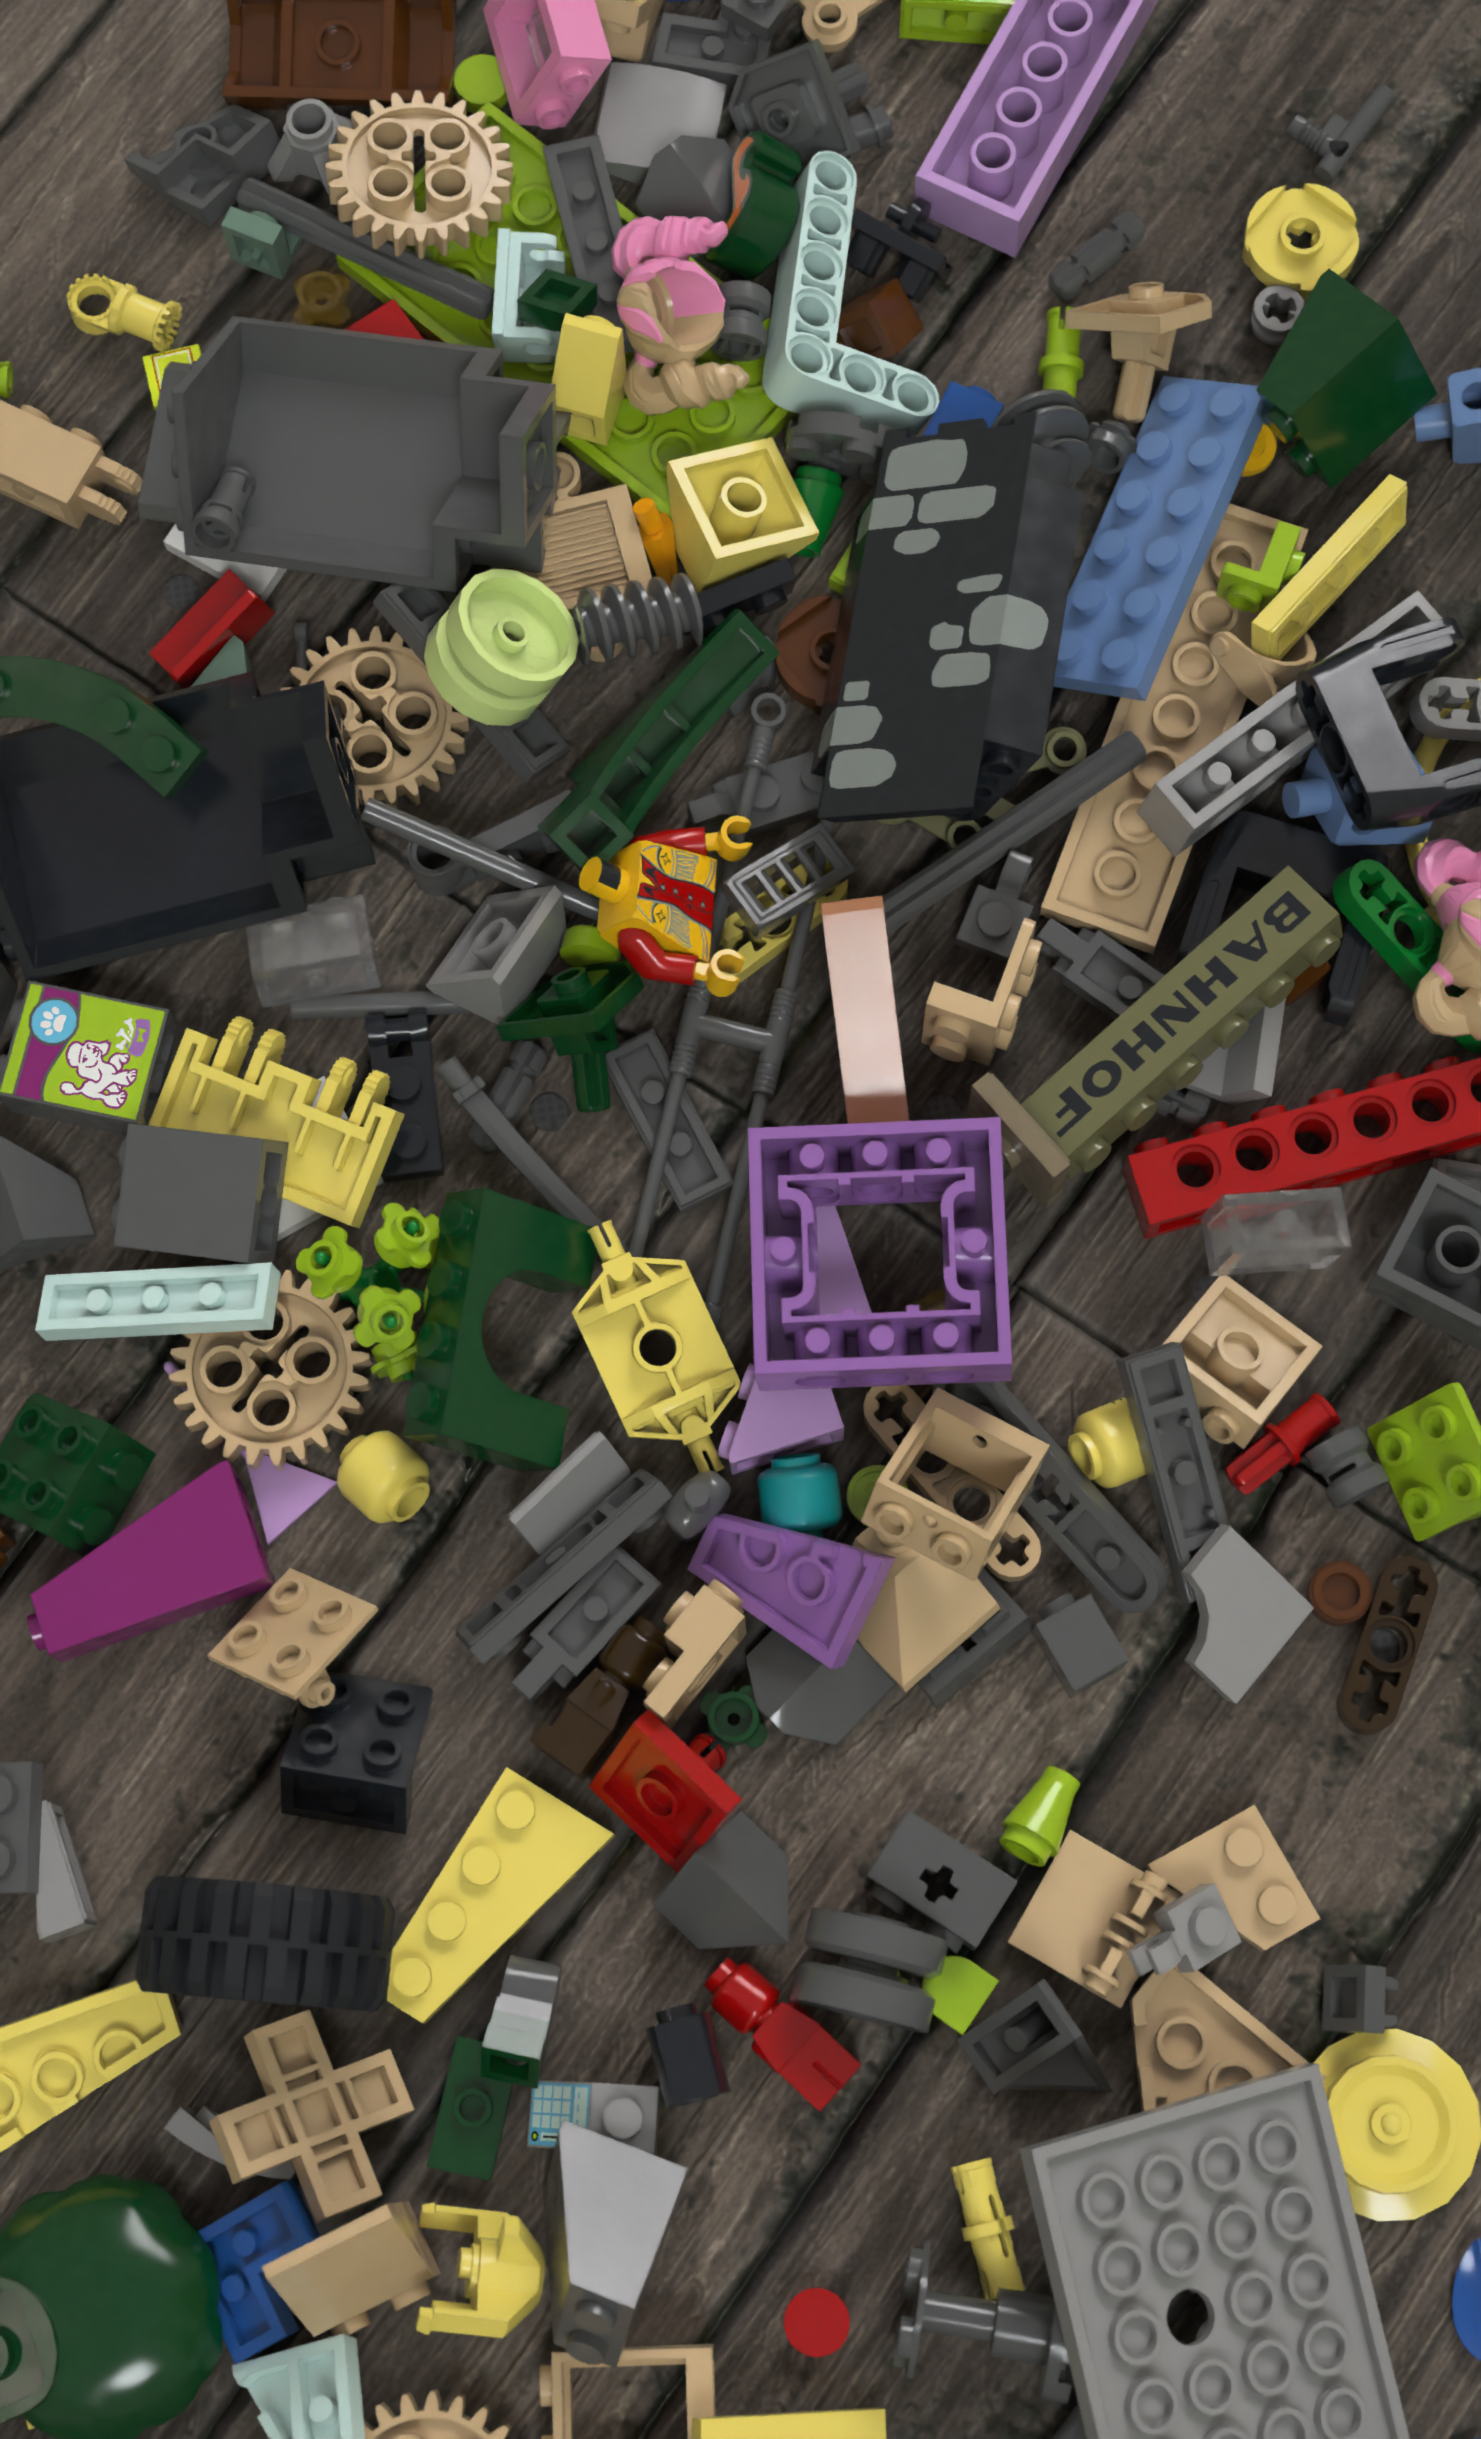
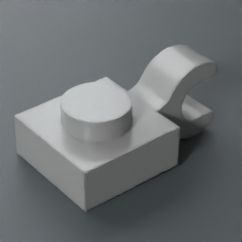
M1215 1883L1198 1885L1154 1912L1153 1915L1161 1932L1137 1944L1127 1951V1954L1137 1976H1142L1154 1969L1156 1975H1161L1175 1966L1178 1967L1180 1973L1195 1972L1242 1941Z

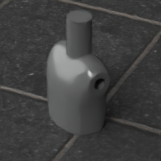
M703 1471L690 1478L677 1490L666 1507L665 1521L672 1532L680 1540L692 1542L701 1538L707 1525L718 1514L724 1513L727 1500L731 1494V1486L715 1471Z

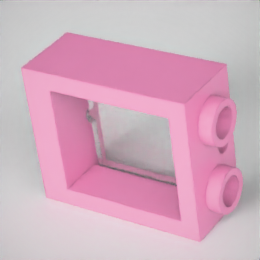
M488 0L483 8L513 120L519 125L539 126L543 129L565 128L612 60L595 0Z

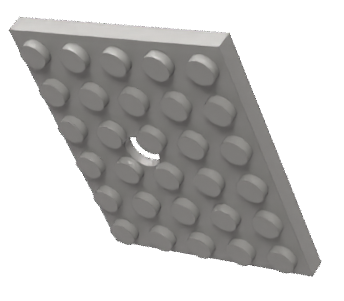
M1318 2063L1300 2064L1019 2149L1087 2439H1410ZM1188 2289L1191 2292L1198 2293L1203 2298L1208 2311V2320L1200 2326L1196 2341L1184 2345L1178 2342L1169 2331L1167 2310L1173 2297L1179 2292Z

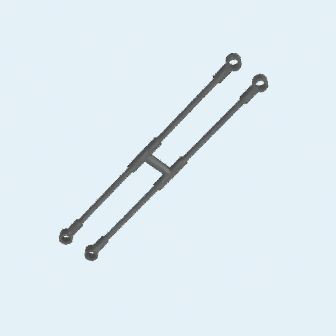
M774 693L759 695L751 705L750 721L753 728L743 764L747 771L735 815L743 816L748 820L751 817L761 773H765L767 770L775 734L783 727L786 719L785 702ZM771 706L778 711L779 716L775 720L765 721L759 717L757 712L762 707ZM821 819L820 823L832 837L835 823ZM746 833L739 835L731 834L730 840L738 844L744 843ZM815 844L812 859L823 873L827 859ZM724 860L714 901L709 963L713 955L718 951L729 907V901L722 893L723 882L737 873L740 860L735 862ZM807 875L805 886L813 882L809 875ZM816 901L798 913L781 986L774 992L775 995L773 996L766 1029L707 1015L712 993L707 989L705 981L697 980L695 986L689 985L690 987L688 988L669 1064L670 1067L668 1068L671 1079L628 1249L632 1257H643L687 1078L692 1076L701 1038L760 1052L752 1083L753 1087L751 1088L754 1098L704 1301L717 1331L723 1311L719 1304L749 1184L748 1128H762L769 1098H773L775 1095L777 1080L796 1008L795 1005L797 1004L798 993L795 992Z

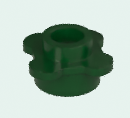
M746 1685L741 1687L738 1692H727L722 1695L717 1691H710L703 1696L700 1702V1709L708 1718L709 1733L707 1735L714 1738V1741L708 1746L711 1751L719 1743L725 1752L732 1746L746 1744L750 1748H758L764 1744L768 1732L767 1728L760 1723L759 1711L755 1704L752 1686ZM731 1714H737L740 1717V1722L735 1726L728 1723V1717Z

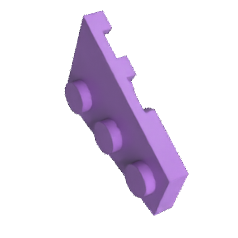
M724 1513L716 1515L707 1525L687 1570L707 1584L713 1579L721 1582L743 1601L741 1605L743 1609L832 1670L845 1665L896 1557Z

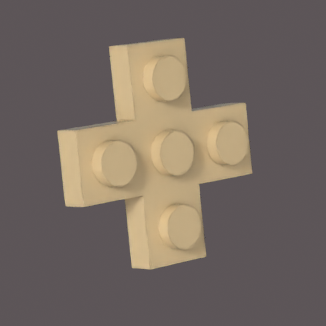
M310 2009L252 2030L244 2036L266 2097L219 2114L209 2121L232 2183L236 2184L292 2161L316 2224L382 2196V2191L359 2134L404 2117L415 2110L391 2049L333 2070Z

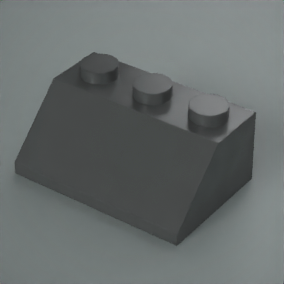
M1431 1167L1393 1235L1365 1292L1480 1351L1481 1192Z

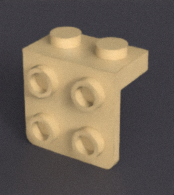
M1024 918L993 1002L934 982L926 1002L921 1043L930 1045V1050L934 1054L946 1060L962 1062L967 1058L990 1066L996 1048L1007 1051L1019 1018L1017 1014L1023 998L1019 995L1027 997L1039 964L1037 960L1043 942L1033 939L1037 921Z

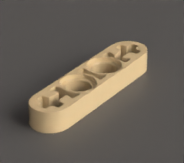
M908 1385L874 1386L866 1394L863 1403V1418L868 1430L891 1457L899 1447L895 1440L902 1438L904 1431L891 1418L883 1422L876 1418L880 1412V1404L877 1400L884 1396L890 1402H894L898 1398L905 1401L901 1415L906 1423L912 1427L925 1407V1403ZM949 1462L938 1473L929 1474L915 1466L909 1475V1478L929 1501L956 1515L953 1500L957 1493L965 1488L981 1490L989 1500V1511L983 1518L969 1522L983 1529L1004 1496L997 1487ZM1016 1512L1003 1536L1010 1543H1015L1022 1539L1027 1544L1022 1555L1026 1564L1020 1567L1014 1561H1009L1005 1565L1001 1564L997 1559L1002 1550L1000 1543L997 1544L985 1564V1567L991 1574L1007 1582L1021 1581L1030 1576L1037 1567L1041 1555L1040 1540L1035 1531Z

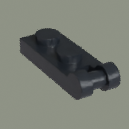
M427 1009L408 1011V1017L386 1019L385 1014L367 1015L366 1027L372 1071L378 1070L388 1074L391 1081L383 1106L405 1114L382 1171L384 1183L445 1176ZM411 1041L412 1056L391 1058L389 1043Z

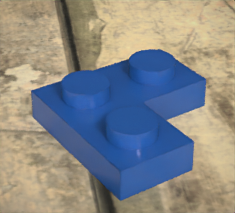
M291 2179L278 2184L198 2231L216 2260L220 2285L217 2312L222 2323V2337L235 2365L255 2356L299 2330L288 2305L269 2283L262 2269V2266L320 2238L294 2180Z

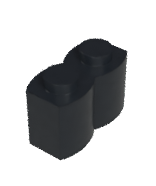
M693 2002L656 2012L658 2025L647 2028L646 2032L666 2109L680 2107L731 2092L711 2014L709 2012L698 2014Z

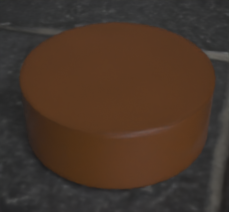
M1333 1561L1323 1565L1313 1574L1307 1585L1306 1598L1314 1607L1311 1612L1320 1621L1331 1626H1346L1356 1622L1368 1610L1372 1601V1586L1365 1572L1355 1564L1347 1561Z

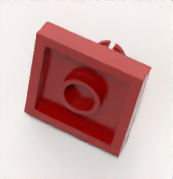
M648 1709L633 1722L588 1787L678 1874L693 1854L718 1832L742 1801V1798L715 1773L726 1763V1753L720 1743L708 1755L702 1757L703 1754L701 1752L714 1741L712 1736L698 1734L687 1746Z

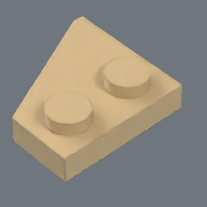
M1255 1805L1146 1866L1148 1871L1166 1880L1170 1887L1182 1895L1200 1884L1215 1883L1239 1936L1261 1952L1320 1920L1318 1913Z

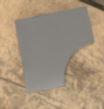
M1220 1524L1181 1571L1195 1591L1200 1613L1197 1637L1184 1661L1226 1701L1237 1704L1314 1607L1231 1526Z

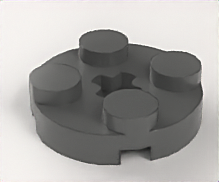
M808 411L799 414L798 425L792 419L788 422L784 449L788 456L806 466L829 469L839 475L858 477L866 483L876 485L885 431L893 429L879 422L878 432L875 433L860 428L862 416L838 411Z

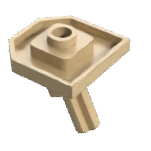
M1142 282L1129 285V294L1115 295L1065 311L1067 329L1111 331L1112 359L1123 363L1113 408V416L1129 423H1140L1144 420L1155 370L1168 371L1176 330L1212 318L1211 299L1205 293L1164 291V284L1161 282Z

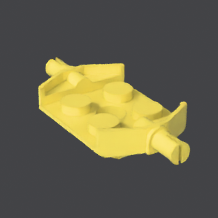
M612 1220L601 1223V1228L610 1247L607 1246L598 1225L587 1230L603 1262L601 1264L603 1272L571 1312V1316L575 1319L626 1430L627 1438L682 1441L683 1446L687 1445L699 1473L711 1471L703 1451L713 1471L718 1472L724 1469L725 1466L722 1464L720 1457L717 1456L718 1453L709 1434L713 1433L710 1426L741 1387V1381L685 1260L632 1257L630 1251L625 1253L612 1225ZM661 1330L669 1334L673 1339L675 1354L668 1364L663 1366L651 1365L641 1356L639 1349L640 1341L647 1332Z

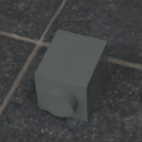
M1068 1593L1038 1611L1042 1621L1035 1624L1032 1635L1070 1699L1120 1671L1130 1660L1091 1594L1075 1601L1072 1594Z

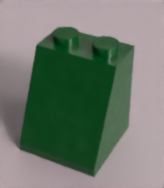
M1328 269L1318 279L1257 388L1259 396L1268 409V412L1263 416L1265 423L1282 442L1287 443L1289 449L1284 452L1287 461L1303 478L1308 479L1313 474L1331 489L1437 395L1399 318L1331 269Z

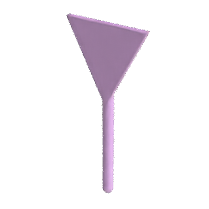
M167 1361L164 1364V1370L168 1375L181 1370L173 1361ZM180 1387L184 1392L188 1390V1388ZM243 1450L241 1455L245 1458L247 1464L246 1451ZM264 1455L257 1470H252L247 1464L268 1546L337 1485V1481L285 1463L283 1470L278 1471L273 1465L271 1458L267 1455Z

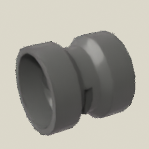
M736 280L720 284L719 288L726 300L724 326L718 341L710 347L711 351L719 357L731 361L745 362L761 358L766 353L768 332L763 326V322L770 315V292L763 286L750 281Z
M1359 1425L1325 1440L1305 1454L1313 1472L1320 1473L1325 1478L1328 1484L1326 1495L1334 1510L1342 1509L1365 1498L1391 1481L1382 1464L1373 1462L1367 1452L1369 1441ZM1355 1466L1357 1467V1468H1355V1469H1353V1470H1351V1471L1345 1473L1344 1475L1341 1474V1473H1343V1472H1345V1471H1347V1470H1349V1469H1351V1468H1353V1467H1355Z

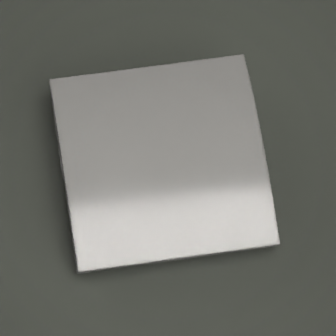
M611 62L606 73L594 135L599 134L608 173L640 185L646 177L654 155L681 135L716 138L727 85L705 77L664 67Z

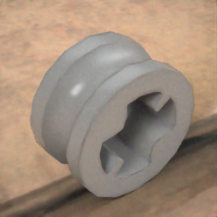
M1283 285L1269 286L1259 293L1255 299L1250 320L1252 331L1259 340L1266 344L1282 345L1304 306V301L1300 294L1289 286ZM1274 307L1279 314L1289 312L1286 323H1281L1277 317L1267 319L1269 308Z

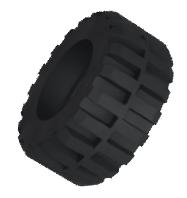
M156 1876L145 1889L135 1979L140 1990L143 1992L378 2012L387 2000L396 1911L390 1898L364 1893L237 1880Z

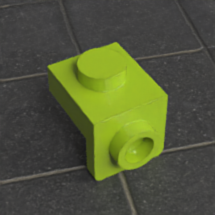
M1278 521L1259 572L1231 562H1225L1220 574L1217 596L1226 599L1229 605L1240 611L1248 613L1262 611L1282 590L1283 584L1287 585L1302 568L1306 553L1296 550L1301 527Z

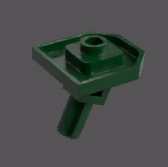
M628 960L569 968L560 972L552 979L543 982L499 1022L496 1027L503 1042L551 1037L558 1056L571 1055L577 1109L583 1113L605 1111L611 1105L605 1051L618 1050L615 1015L645 987L640 975Z

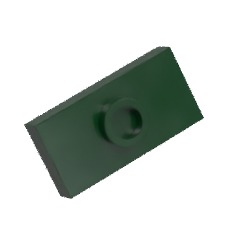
M456 2036L427 2167L492 2181L514 2084L481 2077L483 2041ZM500 2057L510 2065H518L519 2063L517 2060Z

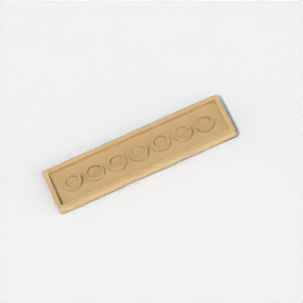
M1229 503L1146 700L1140 701L1120 697L1102 744L1103 747L1125 731H1132L1144 745L1147 757L1144 762L1079 805L1042 903L1041 916L1053 918L1056 921L1079 929L1084 927L1093 933H1096L1099 929L1116 942L1150 954L1154 953L1193 844L1174 857L1140 817L1137 810L1157 781L1239 722L1247 697L1218 663L1210 650L1209 644L1214 634L1221 631H1230L1251 649V622L1261 611L1255 613L1243 612L1229 605L1226 599L1218 597L1217 589L1220 574L1225 562H1231L1259 572L1277 523L1281 520ZM1301 527L1296 550H1302L1308 529Z

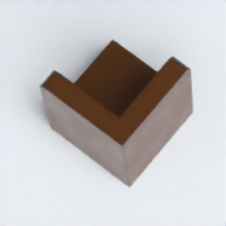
M897 277L852 299L840 310L836 343L885 360L900 352L923 330V325Z

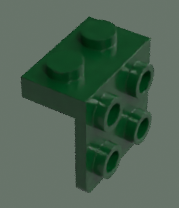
M40 1393L32 1394L17 1414L13 1425L0 1446V1514L42 1533L75 1554L85 1557L110 1538L156 1453L107 1422Z

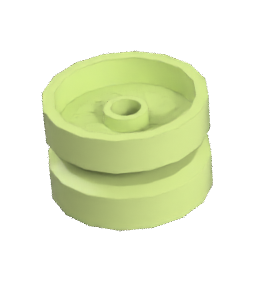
M491 569L474 575L457 595L447 612L428 634L424 659L430 680L441 697L458 712L485 725L510 726L528 719L576 660L579 639L573 617L561 599L541 581L516 570Z

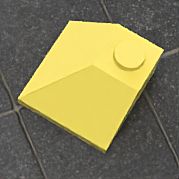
M772 437L668 461L666 475L671 518L674 525L675 548L696 593L783 558H790L817 539L819 531Z

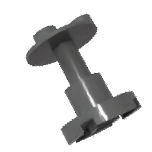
M923 2241L922 2249L910 2247L909 2256L905 2264L901 2299L913 2301L911 2317L901 2315L900 2326L897 2327L893 2367L906 2369L905 2379H913L921 2331L990 2342V2357L1039 2364V2400L1067 2404L1072 2386L1070 2380H1065L1066 2365H1069V2360L1051 2283L1048 2295L998 2287L995 2301L926 2290L931 2242Z

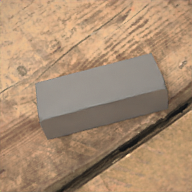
M600 1431L598 1433L594 1432L509 1514L510 1517L508 1519L513 1529L541 1556L631 1476L630 1469Z

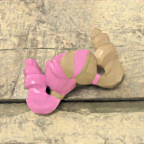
M650 216L633 219L619 230L612 246L613 270L624 279L617 296V311L621 322L625 325L627 338L634 349L635 356L626 369L623 388L630 405L649 416L670 413L679 407L688 410L694 407L703 409L712 401L717 402L732 398L737 389H743L749 383V375L740 366L731 363L720 365L715 362H707L696 366L695 359L703 355L718 341L724 326L726 300L717 282L697 263L688 260L691 254L707 253L709 248H717L728 234V228L724 221L714 223L709 218L702 216L688 219L686 216H666L662 221ZM657 364H664L659 376H654V368Z
M1443 837L1426 842L1413 861L1416 882L1430 898V903L1436 908L1443 930L1437 962L1418 982L1412 998L1413 1009L1417 1021L1432 1034L1449 1037L1471 1035L1476 1041H1481V850L1475 852L1458 840ZM1453 984L1465 990V992L1459 997L1448 996L1445 987Z

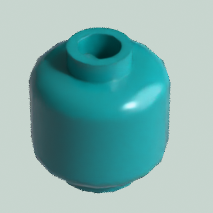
M817 1452L790 1454L771 1458V1468L764 1470L757 1478L762 1523L823 1538L822 1530L833 1528L842 1519L843 1513L837 1469L832 1464L821 1462L820 1453Z

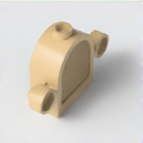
M556 452V466L560 467L561 473L553 516H543V538L546 553L542 573L516 571L541 581L561 599L571 616L573 608L577 603L579 591L583 588H592L599 600L602 589L606 584L613 583L623 595L626 583L637 580L646 591L652 575L636 517L632 511L633 506L627 485L623 484L578 495L581 489V475L577 461L569 454ZM491 567V568H490V569L513 570V569L498 568V567ZM622 643L615 644L613 658L622 650ZM592 647L590 660L604 662L605 659L599 647Z

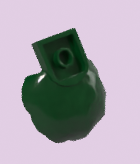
M100 2174L77 2181L63 2191L44 2192L34 2195L22 2202L0 2228V2425L23 2416L33 2427L53 2439H136L145 2429L160 2426L185 2411L194 2400L201 2384L211 2375L222 2353V2323L217 2312L220 2285L215 2257L202 2235L184 2219L180 2206L164 2187L141 2179L127 2180L116 2175Z

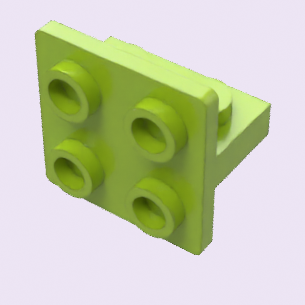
M1459 1382L1445 1385L1368 1428L1369 1438L1380 1463L1391 1480L1389 1483L1416 1541L1427 1540L1457 1524L1481 1517V1425L1464 1388Z

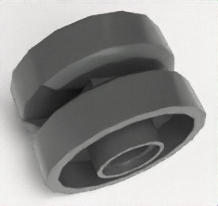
M811 1907L804 1942L811 1950L841 1960L840 1962L833 1961V1966L816 1962H806L798 1965L790 1999L854 2018L928 2034L936 2000L928 1991L911 1986L910 1981L901 1978L900 1974L923 1979H932L940 1976L943 1971L949 1941L910 1929L908 1924L856 1911L849 1914Z

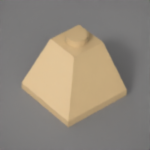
M867 1527L853 1542L852 1546L896 1557L856 1641L905 1692L911 1689L1000 1610L996 1600L978 1578L974 1582L953 1570L943 1567L938 1562L902 1543L886 1537L871 1527Z

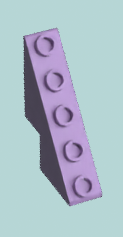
M836 1206L816 1207L820 1315L842 1314V1308L854 1307L856 1314L872 1313ZM749 1363L738 1394L739 1399L747 1401L739 1424L732 1421L728 1422L717 1456L728 1459L731 1474L734 1475L768 1464L773 1457L803 1453L844 1440V1425L832 1389L759 1391L754 1374V1364Z

